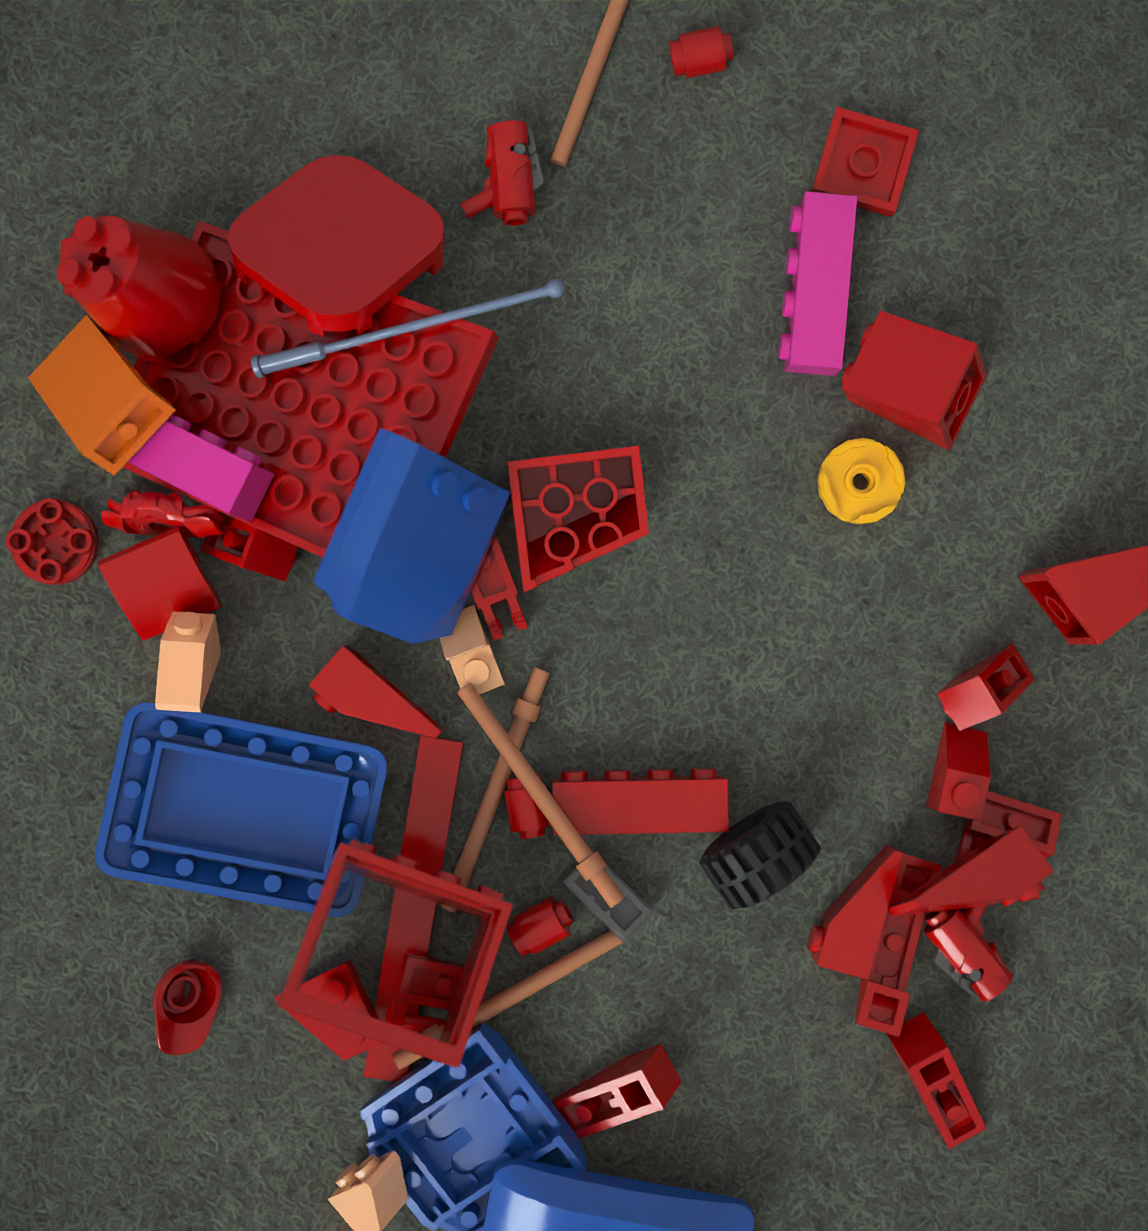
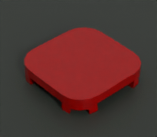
M340 155L318 158L302 167L241 213L231 224L228 234V242L237 276L246 285L254 280L307 318L309 331L322 337L326 336V331L343 332L357 329V334L361 335L374 328L372 315L423 272L428 271L433 276L438 273L444 265L443 255L446 245L445 230L441 216L430 204L366 162L354 157Z

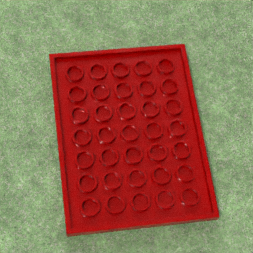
M199 221L191 239L210 253L216 281L221 283V300L216 317L208 332L197 344L191 341L178 352L169 355L170 360L151 362L137 358L134 368L150 388L170 402L175 409L173 415L192 424L189 430L190 433L199 436L201 430L204 429L226 440L227 443L224 450L234 454L237 446L263 458L259 467L275 475L252 521L248 522L183 491L129 462L122 468L323 558L379 429L382 428L446 458L499 336L490 329L463 319H457L327 353L325 359L267 374L266 377L257 378L251 365V358L253 356H265L318 341L323 344L333 343L359 336L357 329L343 332L326 331L325 337L309 331L307 318L254 280L246 285L237 276L228 242L229 231ZM396 295L372 315L374 328L363 334L443 314L444 312Z

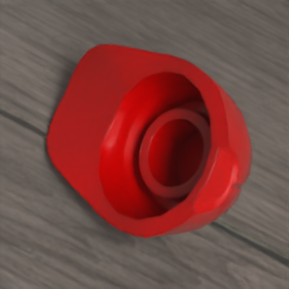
M194 960L175 963L162 974V977L157 982L153 993V1008L156 1015L157 1043L163 1053L168 1055L188 1054L204 1044L217 1012L222 993V980L216 970L209 964ZM184 980H186L190 986V992L185 998Z

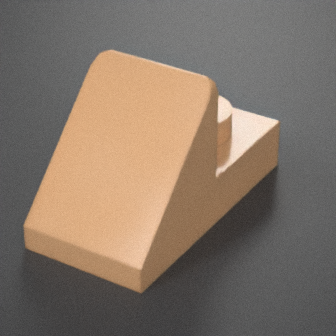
M475 605L462 609L452 634L441 637L440 642L446 660L450 661L460 689L472 683L477 692L482 694L505 685Z

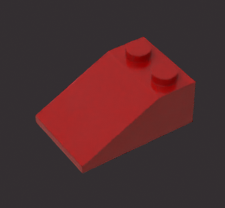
M1018 826L988 838L890 906L888 911L892 916L981 907L1002 902L1006 907L1019 899L1021 902H1025L1040 893L1045 888L1041 881L1054 871L1022 826Z

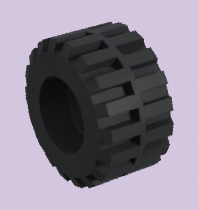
M790 801L778 802L752 813L729 828V832L721 834L707 847L699 860V864L729 909H740L760 903L794 882L813 864L820 853L821 846Z

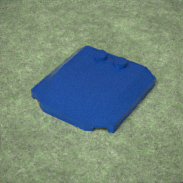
M380 428L313 581L319 588L325 590L332 600L331 606L336 613L347 620L412 644L449 636L455 628L511 500V493L413 441Z
M484 1023L471 1030L459 1068L429 1059L365 1102L360 1111L361 1119H365L369 1139L367 1147L369 1156L375 1154L378 1158L393 1150L399 1155L408 1195L406 1204L421 1224L433 1231H436L439 1227L446 1231H483L493 1175L497 1166L506 1160L521 1159L586 1170L588 1160L577 1134L499 1032Z

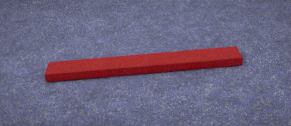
M421 735L400 856L418 862V871L430 875L435 874L436 870H443L464 742ZM397 888L394 891L374 1010L378 1020L384 1022L387 1009L392 1002L404 954L409 953L428 957L437 903ZM409 1003L407 1012L419 1014L420 1005ZM382 1043L368 1050L363 1077L396 1082L409 1073L410 1064L399 1070L392 1057V1053L398 1051L399 1048Z

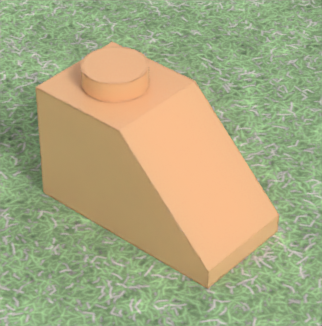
M194 612L171 613L160 641L155 698L157 710L201 712L221 653L216 614Z

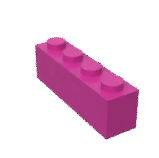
M805 191L799 206H792L789 231L797 232L795 248L788 249L786 259V274L793 275L792 290H785L782 303V317H789L788 334L781 333L778 348V359L785 360L784 372L836 376L842 369L857 196Z
M173 414L128 461L132 465L248 522L252 521L275 475L259 467L263 458L237 446L234 454L224 450L227 443L226 440L204 429L201 430L199 436H196L189 432L192 426L191 423Z

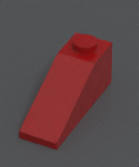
M349 645L342 646L309 684L317 692L313 696L314 700L332 714L337 710L343 715L432 738L439 737L445 730Z
M885 845L822 915L820 926H812L808 937L807 949L812 951L811 958L817 966L866 980L869 979L903 852L893 846Z
M924 1012L903 1022L900 1037L886 1033L948 1149L986 1129L948 1046Z
M658 1044L623 1058L551 1101L579 1139L664 1109L682 1080L662 1045Z

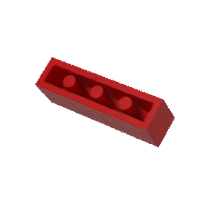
M692 768L691 776H674L673 769H648V777H630V770L612 769L604 771L605 778H587V771L567 770L561 771V779H553L552 782L553 798L580 835L729 832L728 779L724 775H717L716 768ZM553 828V835H558Z

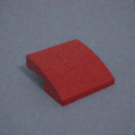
M179 526L98 561V566L111 592L143 641L163 633L172 612L207 614L222 607L217 591L200 567L199 556Z
M988 791L982 820L978 821L969 818L966 820L954 862L988 838L1018 826H1022L1046 860L1047 857L1054 855L1062 814ZM1040 893L1030 898L1029 900L1033 901L1039 899Z

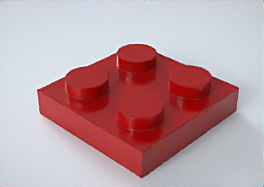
M836 107L811 192L857 196L856 207L892 217L898 206L919 130Z

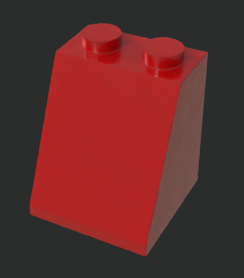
M880 311L874 324L870 323L864 330L861 338V350L855 362L851 361L843 373L842 389L850 402L950 451L987 377V373L977 343Z
M1148 545L1117 550L1025 571L1018 578L1069 644L1100 645L1148 608Z

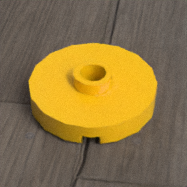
M868 438L847 440L831 450L821 463L817 478L819 496L827 510L841 521L857 525L876 522L892 513L900 501L906 484L904 468L896 453L886 445L883 446L881 443ZM857 474H861L867 479V486L863 490L857 489L853 484V478Z

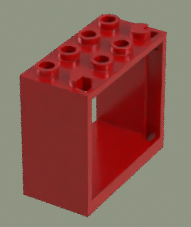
M352 839L348 845L340 843L333 855L276 1007L442 1064L459 1068L513 904L502 901L503 894L493 891L492 888L478 885L476 890L460 886L462 879L448 872L436 870L435 874L429 875L418 871L419 863L412 859L394 855L393 859L388 860L375 855L377 848L370 844H363ZM345 870L481 918L440 1040L299 992Z

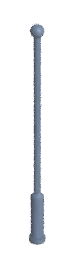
M553 279L545 287L333 343L323 344L318 341L265 356L256 355L251 358L252 369L257 378L266 377L267 374L325 359L327 353L548 295L552 298H559L564 294L565 286L562 281Z

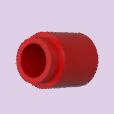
M720 26L679 34V39L669 41L675 77L685 75V78L689 79L726 71V61L733 60L730 34H722Z
M537 774L542 781L541 774ZM517 777L508 778V789L504 790L510 832H519L520 839H530L546 835L545 828L552 825Z
M550 896L514 916V922L507 925V931L520 955L525 956L530 952L536 955L570 936L571 930L569 926L574 923V919L563 900L556 903L554 898Z

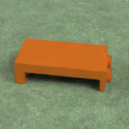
M88 315L84 316L28 377L79 452L113 476L117 474L175 411L169 401L149 387L112 339Z

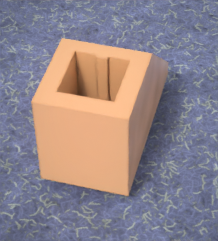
M393 1150L378 1158L375 1154H372L359 1166L356 1163L351 1164L338 1176L335 1182L339 1187L328 1198L329 1202L354 1231H382L408 1200L399 1155Z

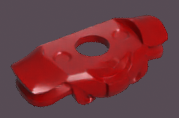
M140 491L128 493L124 497L123 503L108 499L107 507L109 511L101 512L102 521L106 526L119 529L127 534L159 535L179 526L185 537L205 538L224 534V530L220 525L225 521L226 517L222 512L204 504L185 507L184 500L177 493H170L166 496L158 492L141 493ZM155 523L165 524V525H168V526H170V527L160 526V525H157V524H155Z

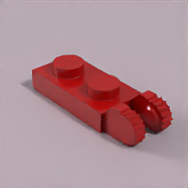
M495 534L471 589L478 610L482 609L494 641L503 637V629L491 605L506 599L511 610L510 615L514 625L519 631L528 628L516 597L519 593Z

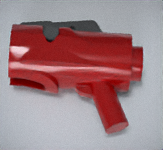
M512 120L494 123L486 128L485 167L489 168L490 177L485 181L484 191L461 202L460 205L467 219L493 206V215L497 219H502L504 225H523L528 223V217L533 216L536 212L534 193L544 186L531 128H527V124L524 121Z
M987 906L965 908L964 912L960 909L929 912L925 917L927 924L923 930L936 947L933 962L975 1000L981 999L982 1002L990 1001L1004 991L1011 983L1013 974L1006 966L993 942L987 943L982 937L984 929L980 919Z

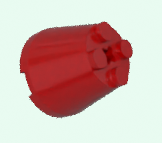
M107 215L97 218L85 216L77 221L74 227V235L67 244L62 262L59 264L56 272L59 282L65 285L73 298L117 346L137 358L151 362L170 360L169 355L178 352L191 341L197 344L211 327L221 300V283L216 281L214 266L210 259L212 256L205 248L180 233L116 216Z

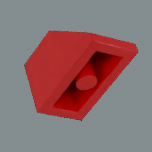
M225 515V521L220 525L224 530V534L204 538L201 552L285 582L289 571L296 562L298 546Z
M1011 643L952 679L937 695L942 701L945 713L953 719L957 728L961 731L1002 714L1035 678L1015 645Z
M944 723L926 806L938 812L981 821L991 779L987 732L971 728L959 731L956 725Z

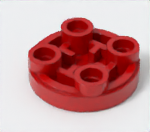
M46 498L30 505L18 516L12 530L7 534L6 546L11 551L16 565L26 576L40 583L62 585L79 579L91 568L98 554L99 536L94 521L81 507L68 501Z

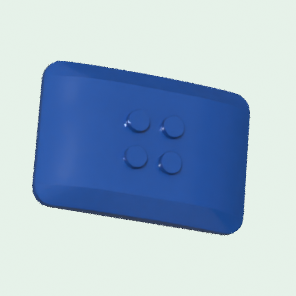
M154 702L140 703L133 706L127 712L123 722L95 850L96 863L100 870L112 877L312 913L333 855L340 843L348 845L351 839L363 844L371 845L387 773V761L379 749L366 744L203 711L157 710ZM347 870L344 871L328 916L343 917L350 914L356 908L360 899L364 876Z
M509 1159L497 1166L494 1172L483 1231H753L754 1213L748 1203L735 1197L533 1161Z

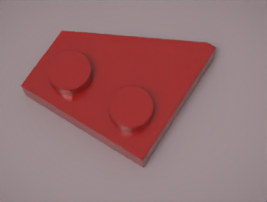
M352 960L303 982L301 985L300 993L378 1019ZM281 993L274 997L276 1003H278ZM285 1010L343 1061L382 1044L370 1038Z

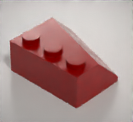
M639 446L507 462L523 592L529 591L550 579L565 574L586 562L649 534Z

